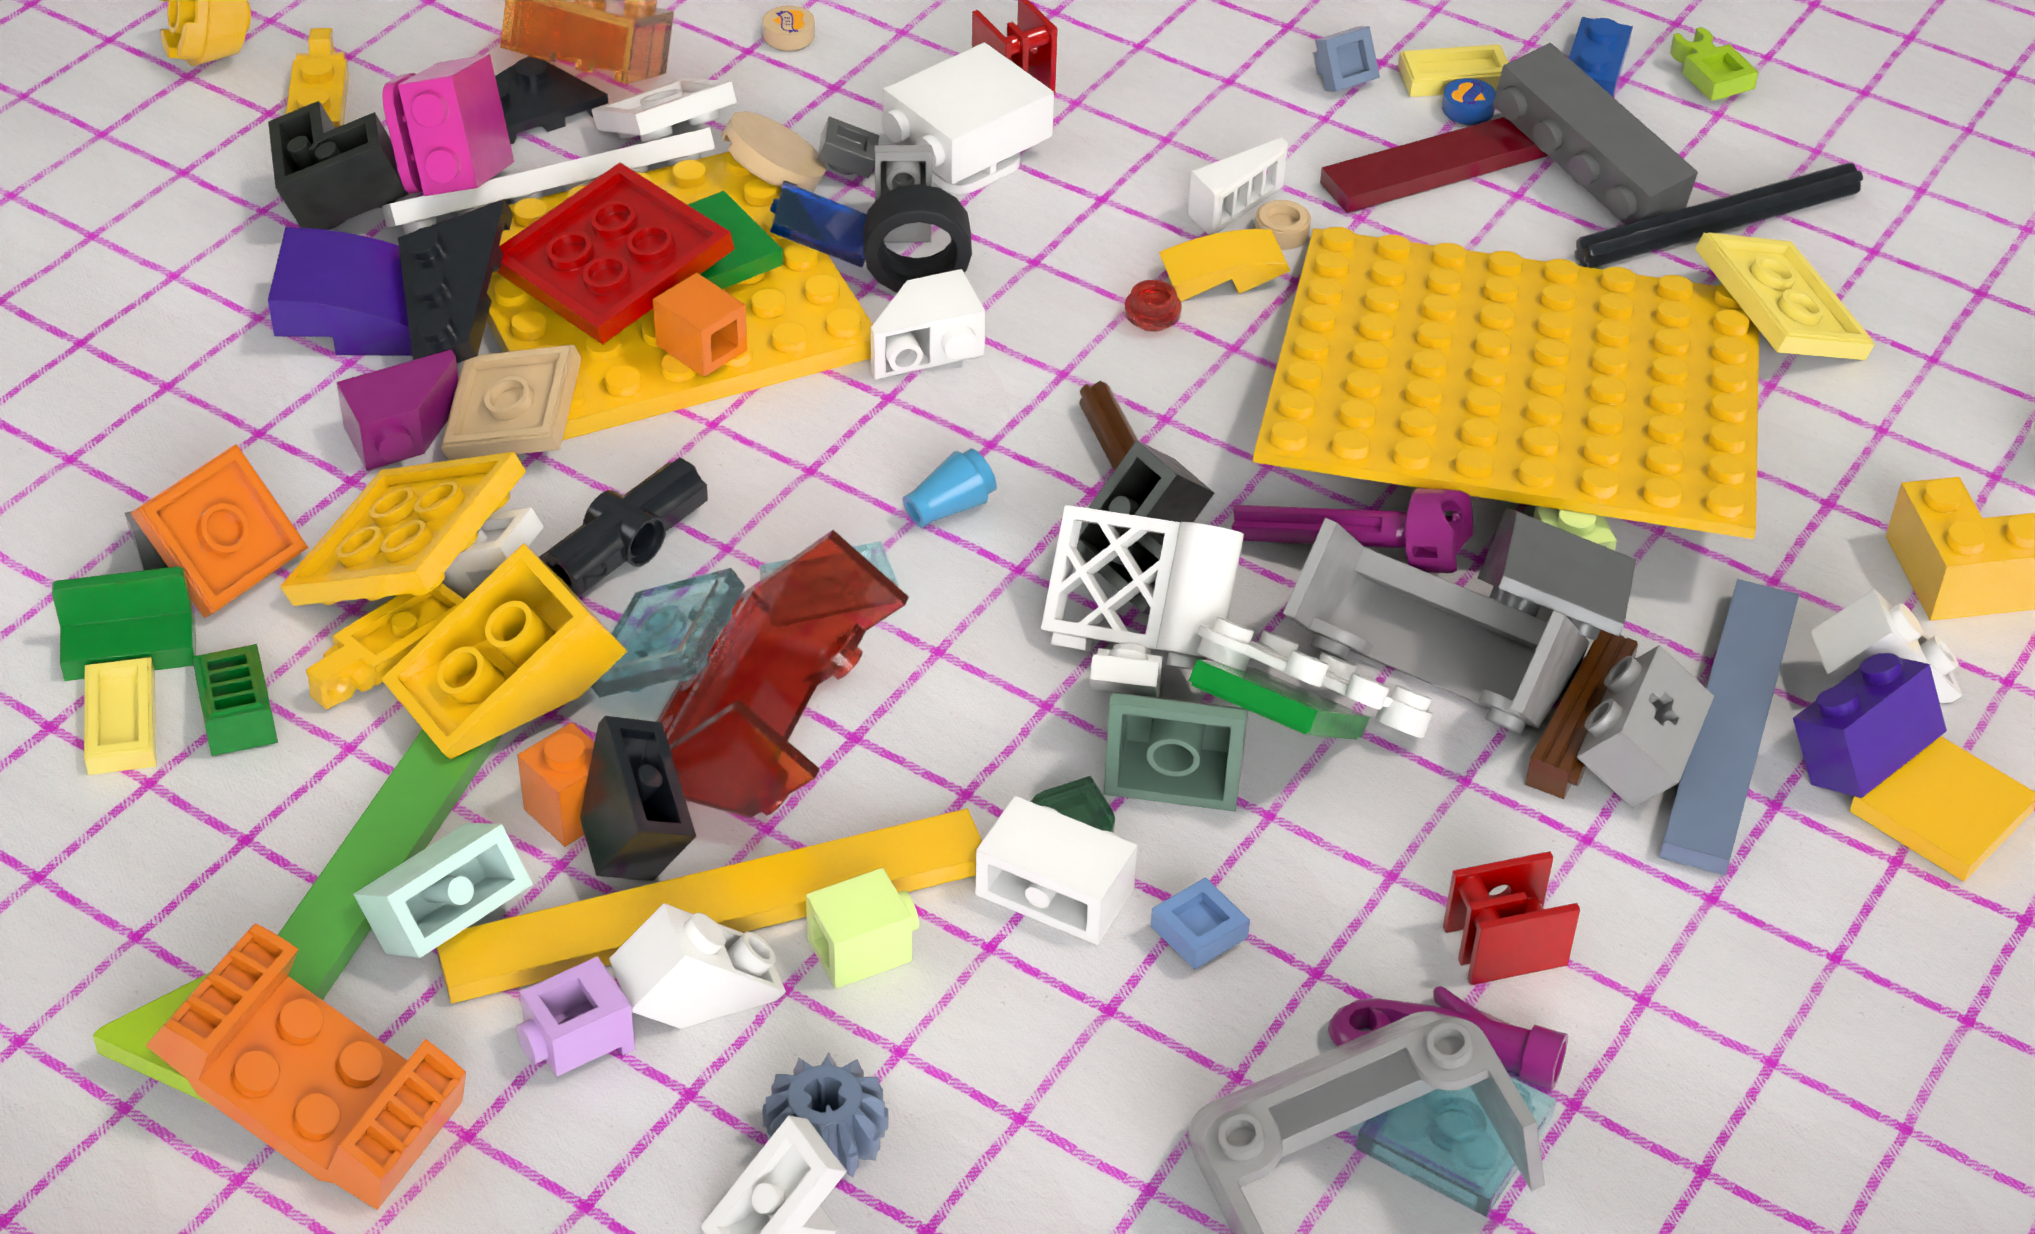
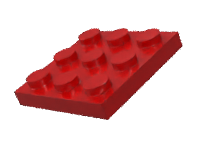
M619 162L500 245L503 258L500 270L495 272L603 345L652 310L653 298L695 273H703L735 248L730 231Z

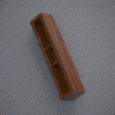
M1604 630L1600 631L1597 640L1592 643L1530 757L1525 785L1561 799L1565 798L1571 785L1579 786L1586 769V765L1577 758L1588 732L1584 726L1585 722L1604 697L1607 690L1604 680L1609 671L1627 656H1632L1636 659L1638 647L1636 640L1628 637L1624 638L1622 635L1616 636Z

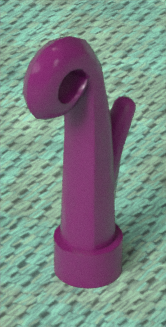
M1438 986L1433 990L1434 1001L1440 1007L1380 998L1362 999L1339 1008L1329 1021L1328 1033L1333 1043L1338 1047L1418 1012L1431 1011L1465 1019L1474 1023L1483 1031L1506 1070L1518 1073L1521 1081L1552 1090L1555 1088L1560 1076L1568 1044L1567 1033L1539 1025H1534L1529 1030L1507 1023L1474 1008L1442 986ZM1367 1028V1029H1370L1371 1031H1364V1032H1363V1031H1360V1030Z

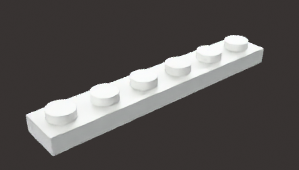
M709 127L491 179L474 189L420 196L383 205L382 211L387 228L402 225L406 235L420 228L437 224L435 216L451 212H457V216L503 199H510L511 204L526 198L539 199L544 196L543 190L563 186L564 191H567L576 186L588 185L619 162L635 172L645 173L649 171L647 165L667 161L668 166H671L683 160L700 159L699 153L713 150L715 145Z

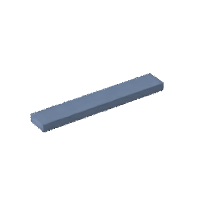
M1737 579L1706 688L1714 695V698L1682 773L1659 858L1726 876L1799 594Z

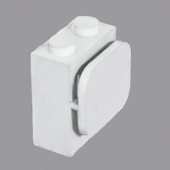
M984 42L884 88L882 126L884 134L898 145H932V182L947 192L967 194L1015 172L1020 166L1021 151L1052 137L1054 91Z

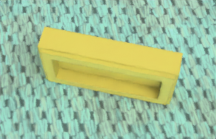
M1494 44L1403 51L1399 54L1398 69L1409 96L1420 97L1443 95L1447 84L1463 78L1484 81L1496 91L1503 65L1509 62L1501 45Z
M151 657L85 665L84 760L88 775L157 767L155 671Z

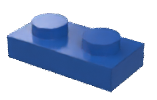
M1582 17L1569 59L1614 97L1630 44L1633 26L1619 24L1608 18L1592 19Z

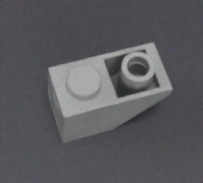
M875 145V201L881 195L897 187L916 184L932 186V145ZM921 222L904 224L890 231L884 238V242H931V224Z

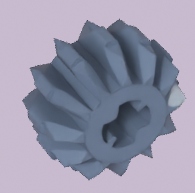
M828 1052L821 1065L813 1067L801 1058H798L793 1069L794 1075H775L774 1083L771 1086L772 1095L766 1097V1104L763 1105L762 1109L763 1126L767 1128L768 1141L788 1116L806 1118L846 1169V1173L852 1178L856 1168L859 1166L858 1159L876 1161L877 1152L880 1150V1138L885 1137V1131L888 1130L889 1110L885 1107L883 1088L879 1084L878 1077H864V1070L861 1069L858 1059L843 1067H838Z

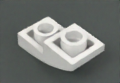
M1132 643L1116 644L1113 646V650L1098 648V653L1093 654L1090 673L1091 688L1093 690L1158 697L1163 679V656L1151 655L1152 651L1148 647Z

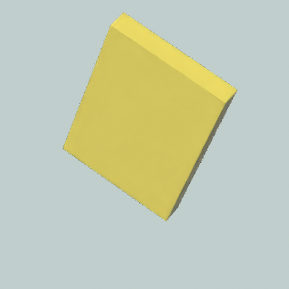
M1709 232L1703 233L1695 250L1776 352L1866 360L1875 345L1872 338L1792 241Z

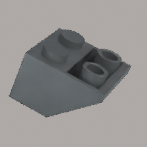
M1506 508L1477 579L1493 585L1490 598L1534 617L1537 616L1541 605L1552 609V612L1554 610L1566 615L1579 630V635L1596 641L1601 630L1616 636H1620L1622 632L1636 559L1518 511Z

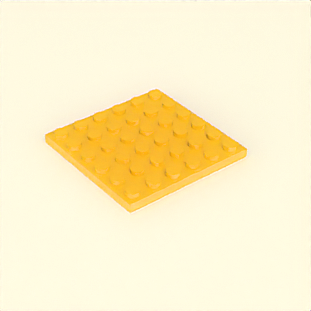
M730 151L697 160H683L675 165L646 171L645 173L636 172L685 204H690L725 191L783 249L782 266L723 289L745 304L747 351L705 377L656 345L653 309L602 345L497 272H492L487 291L492 300L487 323L502 352L575 345L582 358L562 441L871 359V326L873 324L784 185L780 187L775 184L774 186L752 174L733 158ZM586 185L576 186L571 190L543 196L539 199L526 198L517 203L509 204L508 206L513 212L510 230L502 232L499 246Z

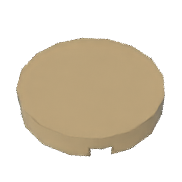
M747 111L734 112L721 134L723 142L731 141L728 150L737 162L752 174L774 186L776 184L782 187L786 180L797 184L793 190L795 193L812 192L816 189L827 170L825 163L818 160V152L813 146L789 128L763 115Z

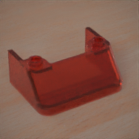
M831 530L736 597L720 613L708 630L656 722H662L686 801L751 818L760 812L768 816L783 804L789 794L816 778L820 768L788 742L816 687L831 676H834L837 680L843 678L858 663L863 654L858 645L865 632L905 606L909 599L907 594L836 531Z

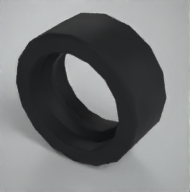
M922 184L897 187L881 195L868 209L863 225V252L867 269L878 283L896 293L899 292L907 280L962 269L965 273L972 256L971 228L968 212L956 197L938 187ZM917 222L936 225L948 232L951 237V242L944 250L932 256L920 258L901 256L888 249L884 244V238L890 231L904 224Z

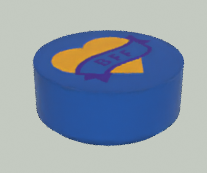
M1471 78L1454 80L1447 84L1444 89L1442 110L1449 119L1460 124L1476 125L1487 122L1493 117L1495 112L1493 101L1496 91L1491 85L1481 80Z

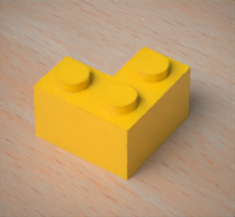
M1960 477L1901 482L1886 538L1930 621L2035 610V513L1983 518Z

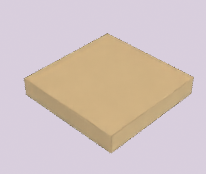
M575 345L483 354L463 361L441 444V449L447 459L456 460L507 452L524 454L560 450L582 359Z

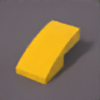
M1244 229L1215 233L1177 244L1159 252L1180 302L1231 279L1238 294H1241L1290 272L1287 261L1271 229Z

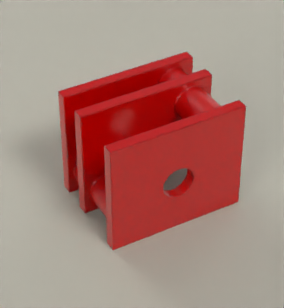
M1018 0L1017 25L1013 21L1007 23L1006 37L979 10L972 11V48L985 42L1054 91L1055 95L1058 28L1029 0Z
M1551 851L1453 870L1443 929L1445 933L1463 930L1458 960L1461 966L1470 964L1467 978L1470 986L1568 966L1580 907L1578 903L1548 909L1543 908L1554 858ZM1507 885L1503 892L1489 895L1494 888Z

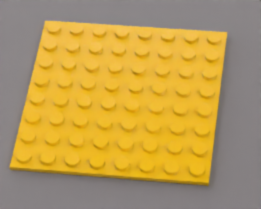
M1344 227L1313 228L1254 449L1253 462L1423 489L1456 490L1475 497L1754 539L1757 514L1759 330L1723 284L1714 286L1693 283L1679 275H1665L1661 278L1638 275L1623 267H1608L1604 270L1582 267L1567 259H1551L1549 261L1526 259L1511 251H1495L1493 253L1470 251L1455 243H1439L1437 245L1415 243L1399 235H1384L1381 237L1359 235Z

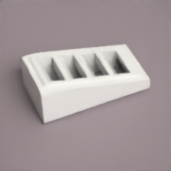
M1281 137L1191 171L1188 216L1208 235L1224 229L1281 189L1284 183L1288 143Z

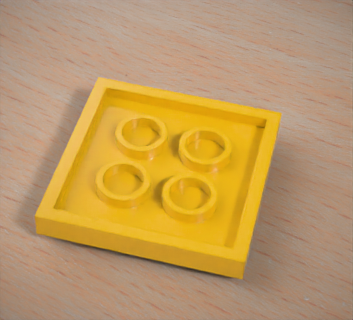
M515 452L380 470L281 584L280 588L293 606L317 603L332 605L345 600L366 598L369 601H374L385 596L402 594L421 596L427 594L443 582L445 570L459 553L469 548L477 540V531L490 515L509 501L511 497L509 492L526 473V470Z

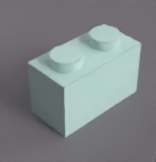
M465 823L354 893V896L385 954L421 958L532 886L533 883L502 824Z

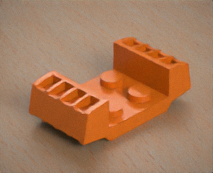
M255 923L150 1039L146 1047L185 1077L198 1096L319 1181L336 1184L378 1210L463 1102L466 1071L427 1039L421 1043L408 1060L403 1058L290 978L288 975L299 949L270 930Z

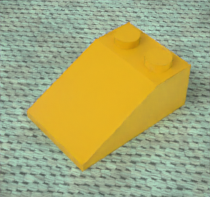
M523 543L384 675L381 680L442 753L451 760L581 697L628 650L564 581Z

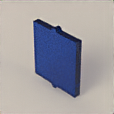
M783 182L778 199H773L770 211L774 213L770 232L862 268L865 263L863 225L867 214Z

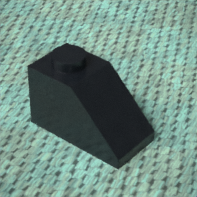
M604 716L598 723L580 815L596 876L654 881L696 837L662 722Z

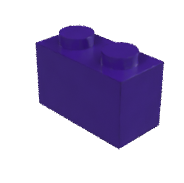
M1878 653L1868 657L1860 664L1857 670L1834 687L1821 692L1817 696L1816 701L1793 717L1811 785L1859 798L1864 797L1947 732L1930 664L1900 658L1892 653Z

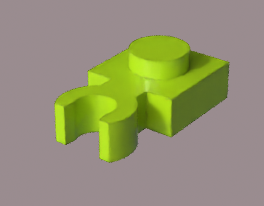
M1703 27L1696 28L1693 42L1686 40L1680 33L1673 34L1670 49L1671 56L1684 64L1682 73L1709 100L1723 99L1755 89L1759 71L1730 44L1716 47L1713 44V35Z

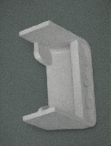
M1325 518L1283 612L1284 615L1302 628L1315 635L1311 643L1312 647L1345 661L1350 651H1353L1489 708L1485 717L1486 720L1517 734H1522L1526 724L1539 728L1579 668L1590 643L1586 637L1578 634L1579 630L1564 614L1553 610L1547 622L1504 605L1479 593L1365 548L1337 522Z
M1423 1011L1406 1016L1210 1102L1195 1114L1189 1127V1139L1195 1160L1232 1234H1264L1241 1187L1268 1175L1277 1166L1280 1158L1436 1089L1460 1090L1470 1086L1531 1192L1545 1186L1537 1121L1487 1037L1477 1025L1468 1020L1431 1011Z

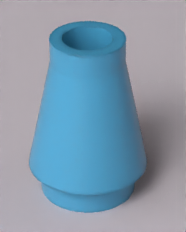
M972 448L964 453L954 451L912 492L903 496V505L912 521L918 527L923 528L933 521L987 503L988 494L997 489V483L989 464L978 451Z

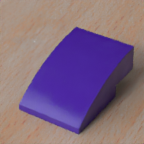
M285 227L268 296L274 336L333 337L336 355L412 356L399 245L352 233L313 228Z

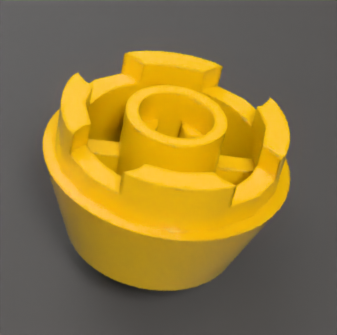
M160 0L168 2L167 20L169 29H160L162 44L168 58L182 59L187 61L190 66H198L236 55L240 52L251 23V9L247 0Z

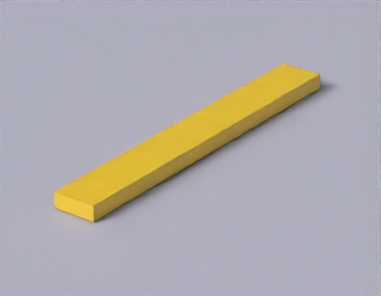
M966 808L468 927L436 947V952L450 1003L452 1004L542 982L597 956L604 966L611 965L609 958L663 903L692 914H705L716 923L743 933L807 917L806 894L880 868H884L897 892L902 890L911 892L976 876V850L981 844L982 839L969 809Z

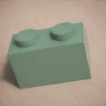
M1120 692L1111 693L1104 795L1236 812L1248 710L1238 707Z

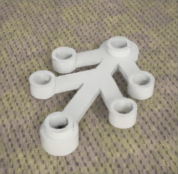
M1217 617L1213 628L1200 624L1196 633L1202 637L1197 652L1207 658L1242 671H1246L1250 659L1253 658L1296 679L1318 687L1323 685L1350 699L1379 709L1375 717L1377 721L1412 736L1424 738L1433 717V713L1428 711L1432 702L1431 698L1399 685H1395L1391 696L1387 695L1390 689L1388 686L1356 674V665L1321 652L1319 659L1298 652V643L1275 633L1263 630L1259 642L1251 641L1254 634L1253 630Z

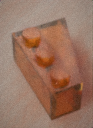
M505 0L500 48L548 62H556V59L576 63L575 69L586 73H594V67L614 71V81L629 84L666 74L674 11L657 8V0Z

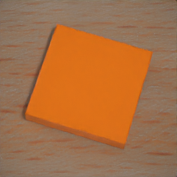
M237 444L130 513L168 568L182 567L184 569L190 598L204 618L210 616L309 548Z

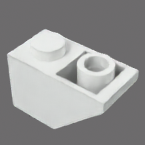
M962 269L907 280L871 326V373L875 380L984 356L985 309Z
M1875 589L1811 630L1826 673L1837 684L1857 670L1860 664L1868 657L1878 653H1892L1900 658L1930 664L1940 703H1952L1963 696L1952 670L1958 667V662L1949 646L1938 635L1929 639L1923 633L1920 623L1907 606L1899 603L1894 607Z
M665 903L609 958L620 988L631 1004L632 1012L680 1029L775 1002L786 993L774 965L776 961L775 954L768 943L753 932H739L716 923L705 914H692Z

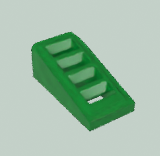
M257 644L192 656L211 756L278 743Z

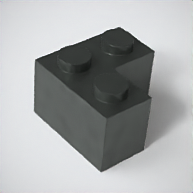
M317 101L268 121L275 188L301 228H335L347 219L375 208H383V205L394 203L397 199L409 195L403 187L399 176L391 139L375 112L335 128L320 101Z
M1136 440L1088 508L1175 522H1194L1215 493L1176 459ZM1082 522L1077 549L1083 559L1089 562L1111 543L1099 524ZM1115 527L1120 537L1123 534H1125L1128 530H1130L1126 528ZM1148 532L1128 548L1143 573L1160 560L1164 534ZM1119 556L1098 571L1118 591L1133 581ZM1156 580L1150 584L1153 589L1155 587ZM1139 592L1129 601L1142 613L1149 615L1151 607L1142 593Z

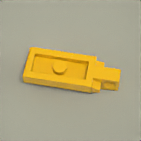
M311 28L308 39L309 53H297L296 60H293L286 114L320 101L333 125L337 128L344 125L349 83L347 59L345 52H336L334 49L332 28Z
M441 583L431 592L421 596H414L412 594L397 595L332 635L333 646L323 654L324 658L306 669L310 697L327 710L352 698L356 689L364 692L372 689L374 685L378 686L383 682L381 678L464 599Z

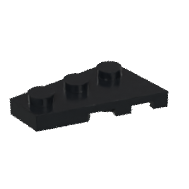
M534 54L519 60L516 64L495 76L510 144L515 143L517 133L539 126L550 132L565 127V117L586 110L593 117L591 109L608 104L607 93Z
M505 199L398 237L413 360L451 349L456 356V364L478 356L492 301L487 294L492 272L500 270L503 252L499 247L502 232L510 230L513 212Z

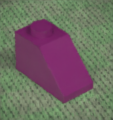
M452 349L337 382L344 429L366 471L425 454L448 421L459 380L456 356Z

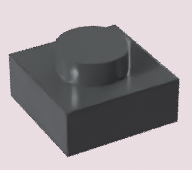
M829 116L821 133L818 160L827 163L830 168L841 174H857L869 179L875 166V145L879 144V135Z

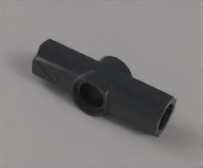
M679 457L674 462H668L624 495L615 490H607L601 493L587 509L583 525L540 555L539 558L579 597L625 562L634 567H641L649 563L662 547L666 531L708 501L707 484L701 479L694 465Z

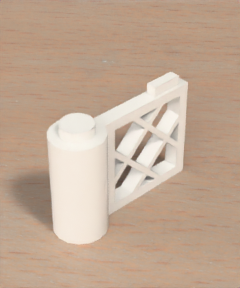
M1065 505L1041 630L1053 632L1052 645L1089 652L1092 639L1117 644L1132 643L1142 645L1151 650L1167 652L1166 665L1193 670L1197 659L1214 661L1197 652L1202 637L1196 633L1200 624L1213 628L1217 617L1228 620L1244 534L1200 523L1175 522ZM1082 522L1099 524L1111 543L1087 563L1077 549ZM1115 527L1126 528L1130 530H1128L1125 534H1123L1120 537ZM1148 532L1164 534L1160 560L1143 573L1128 548ZM1119 556L1133 581L1108 599L1094 574ZM1073 566H1074L1075 569H1076V572L1072 574V570H1073ZM1156 580L1155 587L1153 589L1150 584ZM1084 582L1099 607L1079 623L1064 621L1063 617L1068 594ZM1139 592L1142 593L1151 607L1146 634L1128 632L1116 612L1117 609ZM1104 619H1107L1112 629L1097 625Z

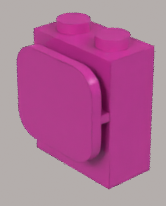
M490 54L438 62L418 74H402L385 83L382 93L384 113L399 176L403 187L409 194L423 192L424 196L478 188L514 163Z

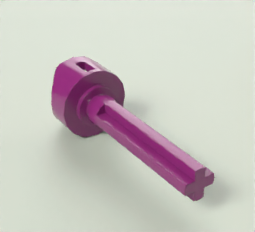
M1417 488L1412 494L1407 513L1387 510L1236 505L1233 510L1234 522L1231 529L1243 533V541L1314 544L1325 518L1337 522L1363 546L1405 547L1408 565L1427 573L1449 574L1457 571L1456 555L1472 537L1474 526L1470 495L1456 490ZM1443 511H1453V515L1445 516Z

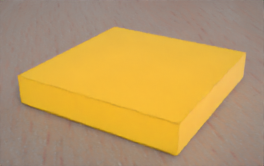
M1940 736L1864 797L1854 796L1849 812L1965 882L2035 810V791Z

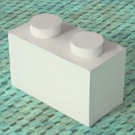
M1014 796L976 850L975 895L1085 941L1099 945L1134 891L1137 844L1122 839L1112 832L1102 831L1062 815L1050 807L1040 806Z

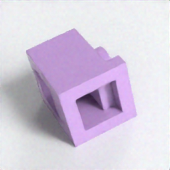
M598 956L520 991L524 1022L516 1025V1032L525 1055L533 1065L546 1060L558 1077L613 1050L619 1049L622 1055L635 1050L631 1004Z

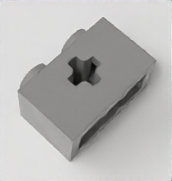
M1660 645L1636 659L1632 656L1623 658L1609 671L1604 680L1607 690L1601 703L1591 712L1584 726L1588 732L1577 755V758L1632 808L1679 783L1714 698L1711 692Z

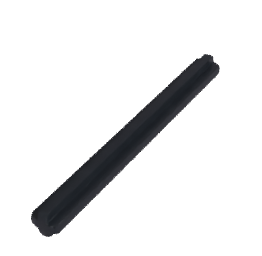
M1844 163L1581 236L1576 241L1577 250L1574 251L1575 258L1580 260L1583 267L1595 268L1702 237L1703 233H1719L1851 196L1861 190L1860 181L1863 180V174L1861 171H1857L1853 163Z

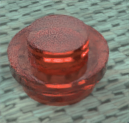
M1145 280L1137 283L1125 300L1124 314L1127 320L1145 331L1156 332L1169 328L1176 324L1181 317L1182 304L1177 297L1176 290L1172 285L1161 280Z

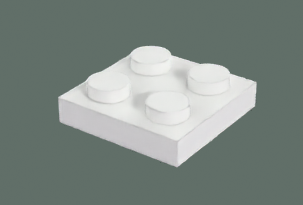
M685 77L591 110L597 130L616 132L620 139L640 135L641 141L646 142L671 135L673 133L671 125L688 120L689 125H697L715 120L720 117V108L735 104L737 101L731 81Z

